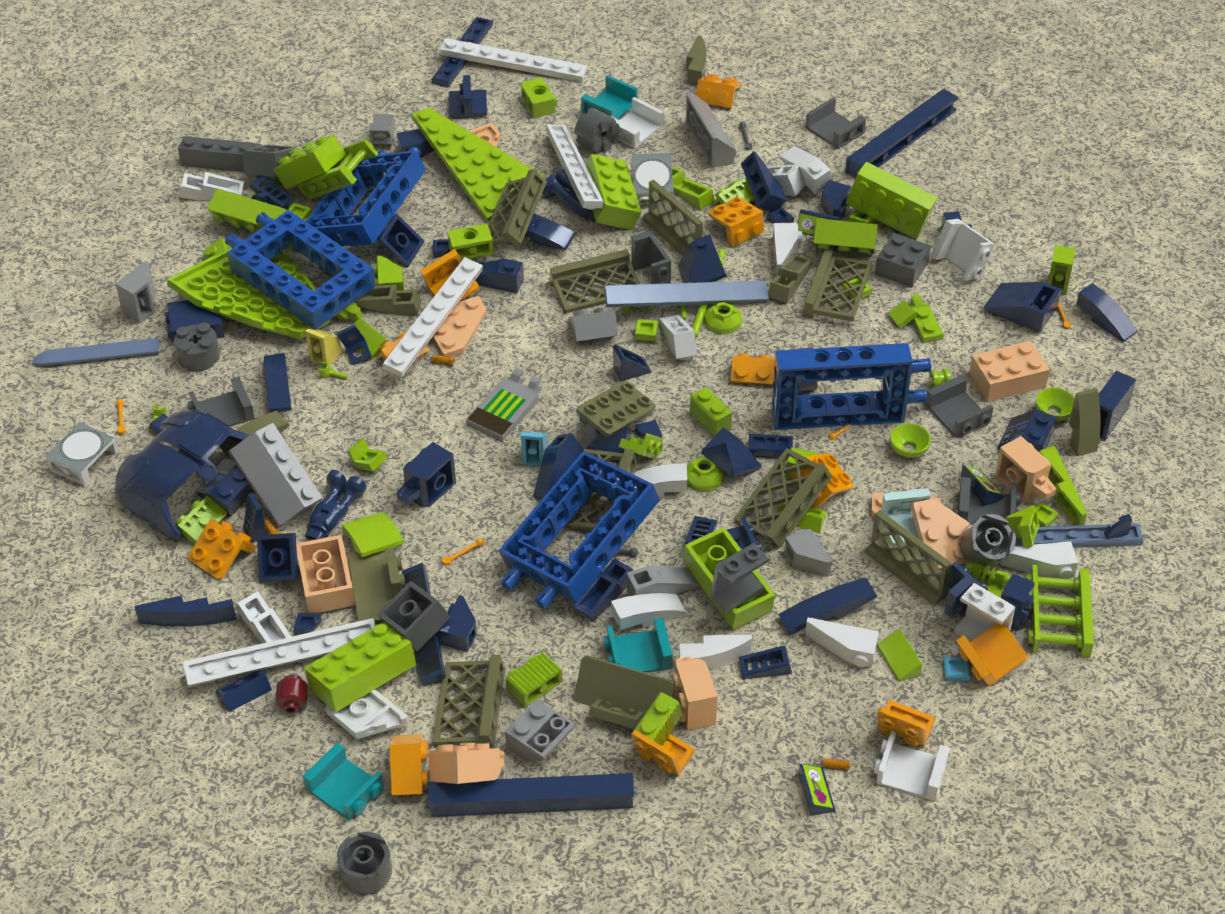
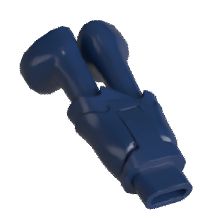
M564 169L558 170L555 177L550 175L546 179L547 183L542 192L543 196L550 198L557 194L561 198V203L567 208L572 209L586 220L596 221L593 210L582 207Z
M330 470L326 477V482L330 487L329 492L323 501L316 505L310 516L307 532L304 535L306 539L312 541L329 536V533L337 526L340 520L347 515L348 507L352 502L365 493L367 486L362 479L351 476L347 481L341 472ZM344 492L341 500L337 503V499Z

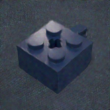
M434 442L423 448L403 468L405 483L398 490L397 499L407 505L413 501L421 507H431L456 484L453 453Z

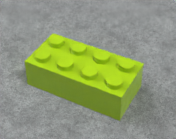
M591 154L585 166L603 199V207L593 209L596 223L633 230L642 212L627 162L621 159Z
M866 162L857 173L846 204L917 240L928 222L938 197Z
M722 527L686 544L682 561L732 630L771 612L773 610L775 594L759 572L754 570L752 574L764 586L763 592L726 614L712 600L711 591L716 564L741 550L726 528Z
M382 622L322 658L315 660L304 667L309 690L331 709L338 712L416 665L412 643L387 623Z

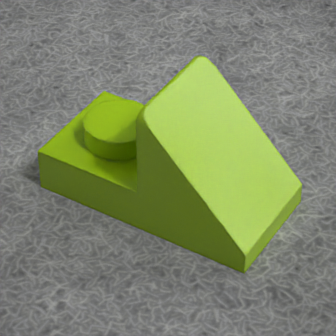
M1036 505L1029 506L1005 518L1009 522L1008 525L1011 530H1014L1016 538L1022 539L1023 547L1033 546L1040 526Z

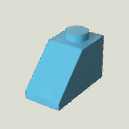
M521 432L522 465L541 467L545 449L548 447V433Z

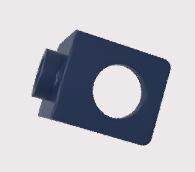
M356 325L336 333L339 340L345 346L353 365L372 356L365 337ZM364 348V354L362 356H354V351L356 349Z

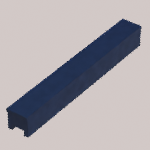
M945 88L847 157L845 173L856 178L857 173L866 162L878 168L956 112L957 109L953 107V103L958 100V96L947 91Z
M633 773L511 778L461 784L429 782V806L432 817L633 808Z

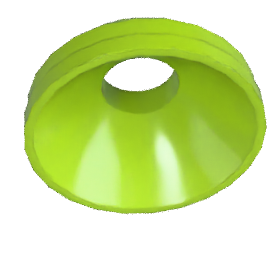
M721 302L713 305L706 311L704 322L706 327L714 333L730 334L741 327L742 315L735 306ZM721 309L728 310L729 313L721 314L718 311Z
M1046 388L1040 391L1036 397V409L1050 414L1048 412L1049 409H1058L1060 414L1054 415L1057 416L1056 421H1063L1071 416L1075 398L1070 392L1062 388Z
M904 423L892 430L890 443L892 449L899 455L915 458L928 451L931 436L924 427L918 424ZM906 444H911L916 449L913 451H907L903 448V446Z
M707 457L696 458L687 464V485L690 488L701 492H708L722 485L724 470ZM701 464H708L711 468L708 470H701L698 468V466Z

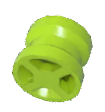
M948 368L938 372L936 370L929 372L931 388L951 380Z

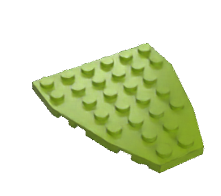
M232 247L167 279L168 287L194 305L247 325L297 339L305 337V331L312 329L230 270L227 251L232 249ZM284 250L283 253H278L270 259L271 262L312 291L316 290L307 276L298 271L299 266L290 261V255L287 251ZM328 320L326 323H324L323 325H321V326H320L319 328H317L316 330H318V329H320L321 327H323V326L329 324V323H330V320Z

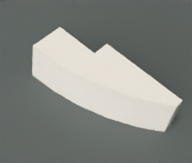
M205 172L204 178L184 173L179 197L191 200H211L216 188L242 195L244 182Z
M687 463L655 466L634 473L635 476L652 483L658 497H664V492H687Z
M258 591L237 603L236 610L261 643L291 637L274 610L268 607Z
M639 594L611 601V613L620 630L638 624L645 628L654 625V618L663 617L664 621L686 614L677 594Z
M752 635L703 636V643L680 644L679 658L690 656L691 660L699 658L706 662L708 670L724 666L738 660L740 656L751 653Z

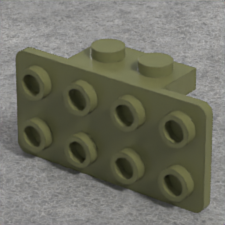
M622 381L579 405L576 413L580 415L579 420L583 424L590 423L604 436L609 437L654 411L656 405L631 383Z
M387 548L384 551L361 557L357 552H352L348 555L358 621L374 618L375 623H381L383 621L377 614L401 591V588L405 587L404 573L399 574V570H403L401 556L396 557L395 548Z
M586 655L581 659L574 699L576 702L589 705V716L596 717V720L600 722H613L619 724L623 729H635L660 692L673 698L675 682L667 678Z

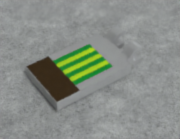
M517 368L514 369L510 379H502L466 419L467 425L503 441L539 401L538 393L542 390V387L538 385L541 379L535 376L532 377L527 387L522 384L524 379L521 378V375L524 372Z

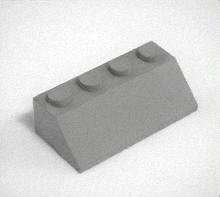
M686 92L685 122L712 168L733 164L734 156L736 155L735 145L729 141V136L724 132L721 122L716 119L714 110H711L709 105L696 95Z
M274 423L254 432L228 451L278 527L312 509L323 498Z

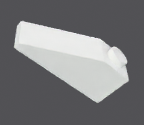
M796 146L779 156V159L785 165L798 164L806 186L814 194L823 190L828 181L831 180V170L818 157Z
M798 164L767 166L782 186L785 196L793 197L798 195L800 190L806 185Z
M773 223L772 239L776 276L778 275L779 268L793 254L797 253L798 243H802V231H798V223Z
M680 315L659 318L670 351L676 359L687 360L691 356L697 355L694 330Z
M1069 541L1037 544L1030 547L1016 546L1007 557L1000 560V565L1031 573L1032 565H1037L1038 576L1069 579L1070 577H1075L1078 560L1072 543Z
M807 618L806 636L847 663L854 664L857 667L872 668L879 631Z

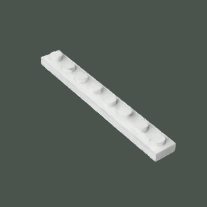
M445 38L440 48V55L566 80L583 82L587 72V65L571 63Z
M547 124L546 133L582 207L589 210L602 208L603 199L566 126Z
M464 257L384 361V370L402 378L480 275L483 265Z
M374 618L184 661L183 667L187 685L191 687L327 655L355 637L374 628Z

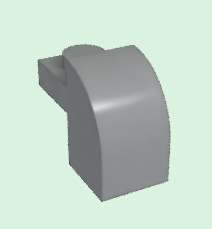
M373 114V123H370L369 126L372 144L392 145L395 131V119L392 114Z

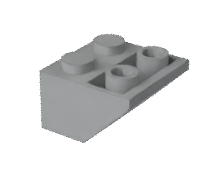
M145 261L115 283L123 314L138 323L143 322L155 312L156 292L149 262Z
M609 307L593 309L594 313L588 314V310L573 312V316L568 317L574 342L617 336L615 310L609 311Z
M536 699L505 731L506 748L525 761L544 760L576 727V724Z

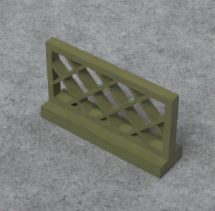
M535 169L529 170L524 178L506 183L488 225L493 239V246L512 242L517 246L522 243L547 183V180Z
M654 179L649 181V212L643 215V221L683 256L690 243L703 236V222Z
M627 249L550 268L549 281L554 286L565 313L606 303L604 287L605 285H615L611 283L614 277L623 280L621 285H626V283L632 285L640 284L630 262V254ZM627 268L629 273L625 276L617 273V271ZM606 273L610 277L606 281L598 278L599 274ZM583 278L591 280L588 286L578 281ZM594 282L604 285L601 291L591 288ZM568 283L571 287L569 290L560 288L559 284ZM575 287L585 290L582 296L572 293ZM588 292L597 295V298L594 300H589L585 297ZM569 297L578 300L577 304L570 306L567 305L566 301Z
M825 249L805 301L804 317L813 318L815 314L854 322L873 263L833 256V250ZM835 263L842 264L845 267L837 269ZM863 268L866 270L858 273L855 269ZM850 271L852 276L845 278L843 274ZM838 276L840 281L833 283L830 280L831 278ZM858 277L861 284L853 287L849 281ZM843 283L850 287L844 291L838 289V287L843 286ZM833 290L836 294L828 296L825 292ZM851 291L856 294V298L848 300L845 296L850 295ZM839 298L843 301V303L835 305L833 302ZM827 303L831 307L828 309L819 308L821 305ZM848 307L851 310V314L842 312L841 309Z
M786 448L735 516L734 520L740 524V518H744L748 512L755 511L756 519L747 521L748 525H752L755 533L766 538L780 549L785 542V537L791 534L833 476L828 468L820 462L817 464ZM789 456L794 458L796 465L785 468L784 463ZM813 468L810 475L802 477L801 469ZM797 471L798 479L786 481L787 473ZM782 475L783 483L771 486L772 479ZM799 484L798 491L795 494L788 495L787 487ZM784 488L785 496L773 499L772 492ZM768 493L769 501L758 504L760 495ZM786 502L784 510L775 513L774 505ZM770 506L771 515L760 517L759 509ZM772 520L773 524L767 532L762 530L761 523Z
M584 449L585 452L606 462L620 460L619 465L616 467L633 475L635 473L638 462L634 450L625 449L624 453ZM595 493L578 510L582 517L576 521H569L565 528L592 531L597 524L590 523L589 519L597 514L604 517L614 505V501L608 499L606 503L598 507L595 500L602 497V495ZM592 503L595 509L584 515L581 509Z
M881 510L876 512L871 544L866 547L865 553L933 605H937L951 590L947 585L951 562ZM889 535L893 537L896 544L893 543ZM908 548L910 549L913 557H911L909 551L907 550ZM925 562H927L928 565L930 566V568H931L930 571H929V569H928V567H927V565H926ZM936 562L942 566V570L938 568Z
M491 655L490 660L446 662V678L443 679L433 737L434 746L446 744L457 746L460 743L475 742V744L489 743V748H494L505 676V666L501 655ZM478 669H487L486 673L480 678L473 674ZM451 670H462L464 672L455 680L451 677ZM470 677L474 682L464 689L460 683ZM480 686L483 689V693L474 698L470 693ZM456 687L461 693L451 700L447 695ZM465 697L472 701L463 709L457 705ZM477 706L481 711L472 719L467 713ZM453 707L458 713L448 720L444 713ZM464 717L468 723L458 730L453 724ZM473 726L478 730L477 737H466L464 735ZM449 727L455 732L449 738H441V733Z

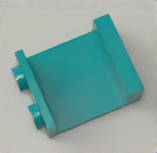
M607 75L605 77V90L594 98L585 94L581 97V112L587 114L589 108H595L619 120L632 108V98L638 99V88Z
M663 617L654 618V630L614 636L612 626H607V636H603L605 650L610 651V655H607L608 662L646 673L673 669V653Z
M338 742L303 775L305 789L349 821L355 815H360L365 810L366 805L373 798H377L384 788L382 773L378 771L372 777L347 759L345 747Z

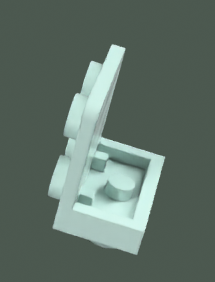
M929 489L883 494L881 511L918 538L910 504L930 500ZM889 535L893 543L896 544L893 537Z

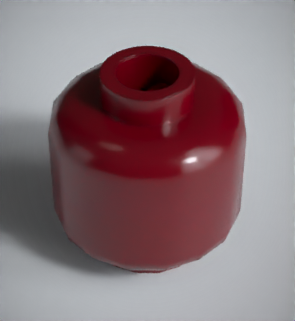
M287 675L277 683L275 701L276 705L283 709L284 712L296 713L307 705L308 684L300 676Z

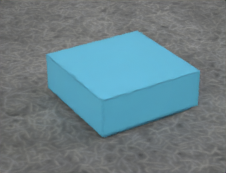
M943 657L945 681H970L968 661L965 662L962 657Z

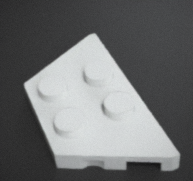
M376 690L364 695L338 712H335L328 705L325 707L327 715L356 739L410 723L408 715Z

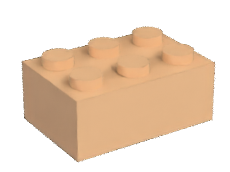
M1028 341L972 355L969 373L988 402L1045 388L1050 369L1033 343Z
M342 535L296 543L308 613L314 614L355 606Z

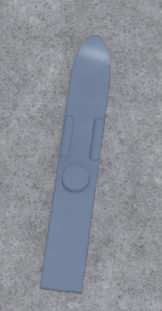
M159 338L52 349L38 354L32 362L35 366H46L159 353Z

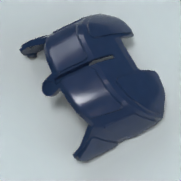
M199 409L176 412L163 420L160 427L163 430L139 454L128 455L119 467L116 476V499L135 516L142 518L154 529L167 538L174 539V541L180 540L182 536L173 523L166 500L194 472L205 481H211L216 478L217 468L207 458L228 436L239 443L250 436L232 429L230 425L214 415ZM160 442H165L174 445L179 449V451H176L167 445L161 444Z

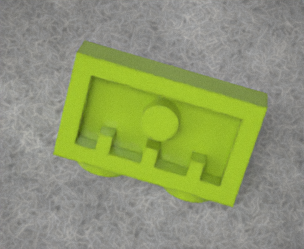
M746 176L741 180L735 179L726 190L725 188L720 189L715 194L716 199L712 204L714 206L719 203L722 205L735 197H740L748 203L753 202L755 199Z
M646 433L644 440L630 436L629 440L621 438L619 447L634 450V453L656 459L663 449V438Z
M206 496L202 501L196 500L189 509L191 512L187 516L183 514L176 521L175 525L181 534L195 544L209 520L212 519L220 523L226 517L227 512Z

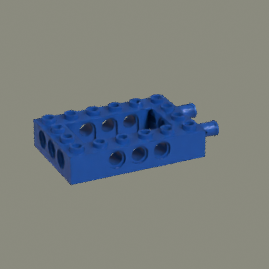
M410 147L407 152L389 154L384 150H380L376 157L360 162L352 171V174L357 179L355 183L327 193L306 222L340 246L353 247L375 243L377 237L386 228L390 219L395 215V212L404 203L405 198L412 192L413 187L426 171L419 157L421 154L420 150L416 147ZM371 186H376L373 192L368 195L365 203L358 209L359 214L350 215L356 209L360 200L366 195L368 189Z
M287 210L276 219H272L266 213L261 212V215L258 214L256 217V223L263 228L245 240L240 239L234 233H230L225 239V243L232 247V249L227 251L230 270L314 330L376 286L374 268L290 210ZM293 244L295 252H300L311 263H316L323 268L325 273L328 272L334 277L315 291H312L271 262L270 259L278 253H283L284 249Z
M909 343L775 350L771 406L774 430L904 423L907 404L927 402L926 389L909 390L911 373L931 372V359H912ZM798 378H801V381L804 383L816 381L835 382L836 380L851 379L858 381V379L868 378L882 379L880 391L797 395L799 393Z
M583 451L498 550L506 566L511 568L504 578L501 579V585L505 589L512 591L522 577L525 576L545 586V589L534 600L544 610L548 608L558 594L576 603L660 501L654 485ZM593 492L614 501V505L604 517L601 516L599 518V523L590 534L587 533L585 535V540L580 546L570 553L568 560L571 565L560 561L555 555L552 557L544 552Z

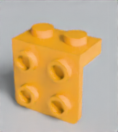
M704 75L703 78L698 79L696 96L707 104L732 108L735 90L741 87V83L737 82L736 78L726 77V79H719V75Z
M740 197L732 198L730 201L708 211L709 217L726 227L727 241L731 247L737 246L764 232L763 211Z
M455 249L420 270L426 286L434 296L461 263L460 256ZM476 281L473 282L460 301L479 290V285Z
M822 453L806 457L817 464L820 462L825 465L833 476L812 504L815 509L820 508L834 494L849 491L854 487L850 476L841 469L833 455ZM813 468L801 469L802 477L810 475ZM797 471L789 473L793 480L798 479Z
M210 519L190 551L188 559L215 578L223 579L240 550L252 554L257 546L250 542L251 537L241 531L238 534L234 532L235 527L223 520L222 523Z
M996 623L972 641H969L965 635L956 640L961 647L957 651L964 661L970 660L974 665L971 671L979 681L983 679L989 686L1028 659L1027 654L1004 623L1002 625Z
M888 700L885 708L879 707L878 729L887 736H890L891 731H894L896 736L903 738L906 743L913 746H918L919 744L925 747L936 717Z
M633 730L631 733L634 741L633 745L638 751L637 754L648 762L653 760L658 763V767L668 774L673 772L679 776L695 753L693 747L669 734V737H666L667 741H664V745H660L636 730Z

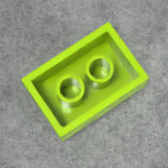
M334 134L328 137L323 135L316 139L315 143L310 141L304 144L302 149L296 147L289 152L290 156L287 155L278 161L279 165L273 170L285 189H288L327 172L347 154Z
M816 218L814 245H818L817 248L822 250L830 249L831 246L838 247V251L850 252L851 248L858 249V253L870 254L871 251H875L878 224Z

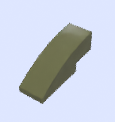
M700 35L697 36L686 58L687 83L695 85L698 84V79L703 78L706 73V46Z
M793 254L779 268L778 275L770 282L768 296L787 303L805 278L813 260Z
M395 284L375 286L354 303L357 306L380 313L418 316L422 301L418 289L397 290Z
M1097 388L1075 394L1069 425L1072 428L1070 446L1076 456L1097 452L1100 402Z
M274 411L242 425L236 431L251 435L263 427L274 423L281 434L290 425L278 411ZM228 436L219 447L230 460H233L228 451L239 444V442Z

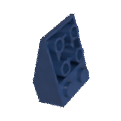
M1044 282L1001 283L983 307V310L1041 332L1058 308L1061 289Z

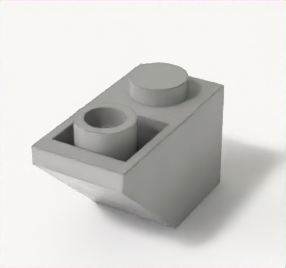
M811 529L785 537L784 552L795 568L825 577L830 576L831 566L833 565L832 557L828 552H825L820 538L815 536Z

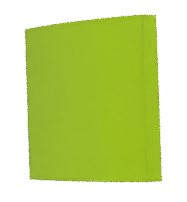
M384 511L342 524L343 533L352 540L353 549L361 557L404 544V539L399 530Z

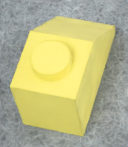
M307 329L305 331L310 361L321 365V362L326 361L331 365L342 352L339 338L334 334L321 330Z

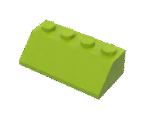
M216 188L207 207L214 220L218 222L227 221L238 228L243 226L254 233L263 228L256 223L258 214L261 215V212H264L272 219H276L287 211L284 208Z

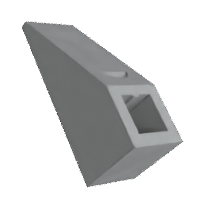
M646 566L627 572V592L629 596L649 593L679 594L700 587V584L687 567Z

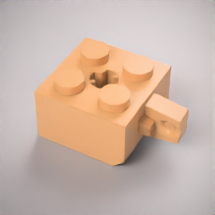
M1020 436L1000 447L995 477L1009 491L1011 490L1012 483H1017L1016 492L1020 493V501L1030 502L1039 496L1047 500L1056 493V487L1048 479L1051 463L1031 443H1028Z
M690 656L675 659V673H672V680L675 682L673 699L679 701L683 717H680V722H685L687 730L716 725L717 693L706 662L699 658L691 660Z
M475 742L460 743L457 746H454V744L439 745V750L429 751L430 782L461 784L496 780L501 773L500 768L504 767L505 764L504 751H500V748H489V743L475 744Z

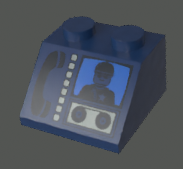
M1033 410L1012 417L997 449L1000 450L1001 446L1020 436L1028 443H1031L1038 452L1046 449L1053 435L1057 416Z
M224 459L218 465L216 478L211 481H204L195 491L203 499L206 496L211 498L227 512L229 517L247 500L248 494L254 492L235 461Z

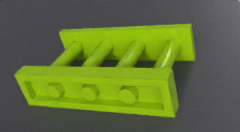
M367 139L343 147L347 155L327 172L296 186L310 200L353 185L357 179L352 174V171L360 162L378 155L373 145Z
M1032 565L1031 573L1026 574V579L1035 582L1032 594L1034 601L1030 608L1031 630H1028L1027 643L1032 644V653H1037L1039 642L1076 645V648H1080V657L1090 658L1094 646L1090 569L1080 568L1078 577H1074V579L1038 577L1037 565ZM1038 586L1073 589V591L1077 592V596L1069 598L1038 595ZM1039 605L1074 607V610H1078V614L1075 617L1039 614ZM1039 623L1075 626V629H1079V633L1076 636L1040 633Z

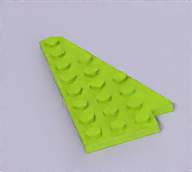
M429 107L412 113L414 123L483 218L489 222L506 183L526 177L528 171L532 170V168Z

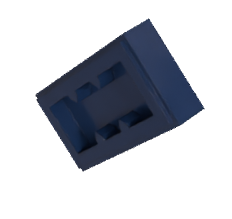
M749 434L748 450L755 456L780 457L786 448L790 450L791 447L793 448V436Z

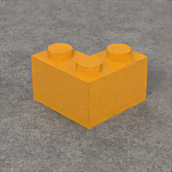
M423 734L394 735L389 744L392 795L422 794L424 786H428V771H423V762L427 761V756H429L428 741H424Z

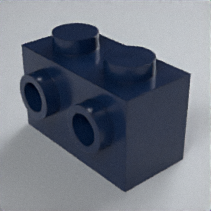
M1012 574L1002 591L1001 599L1015 606L1011 629L1018 631L1021 624H1027L1031 615L1029 610L1034 601L1032 594L1035 582Z

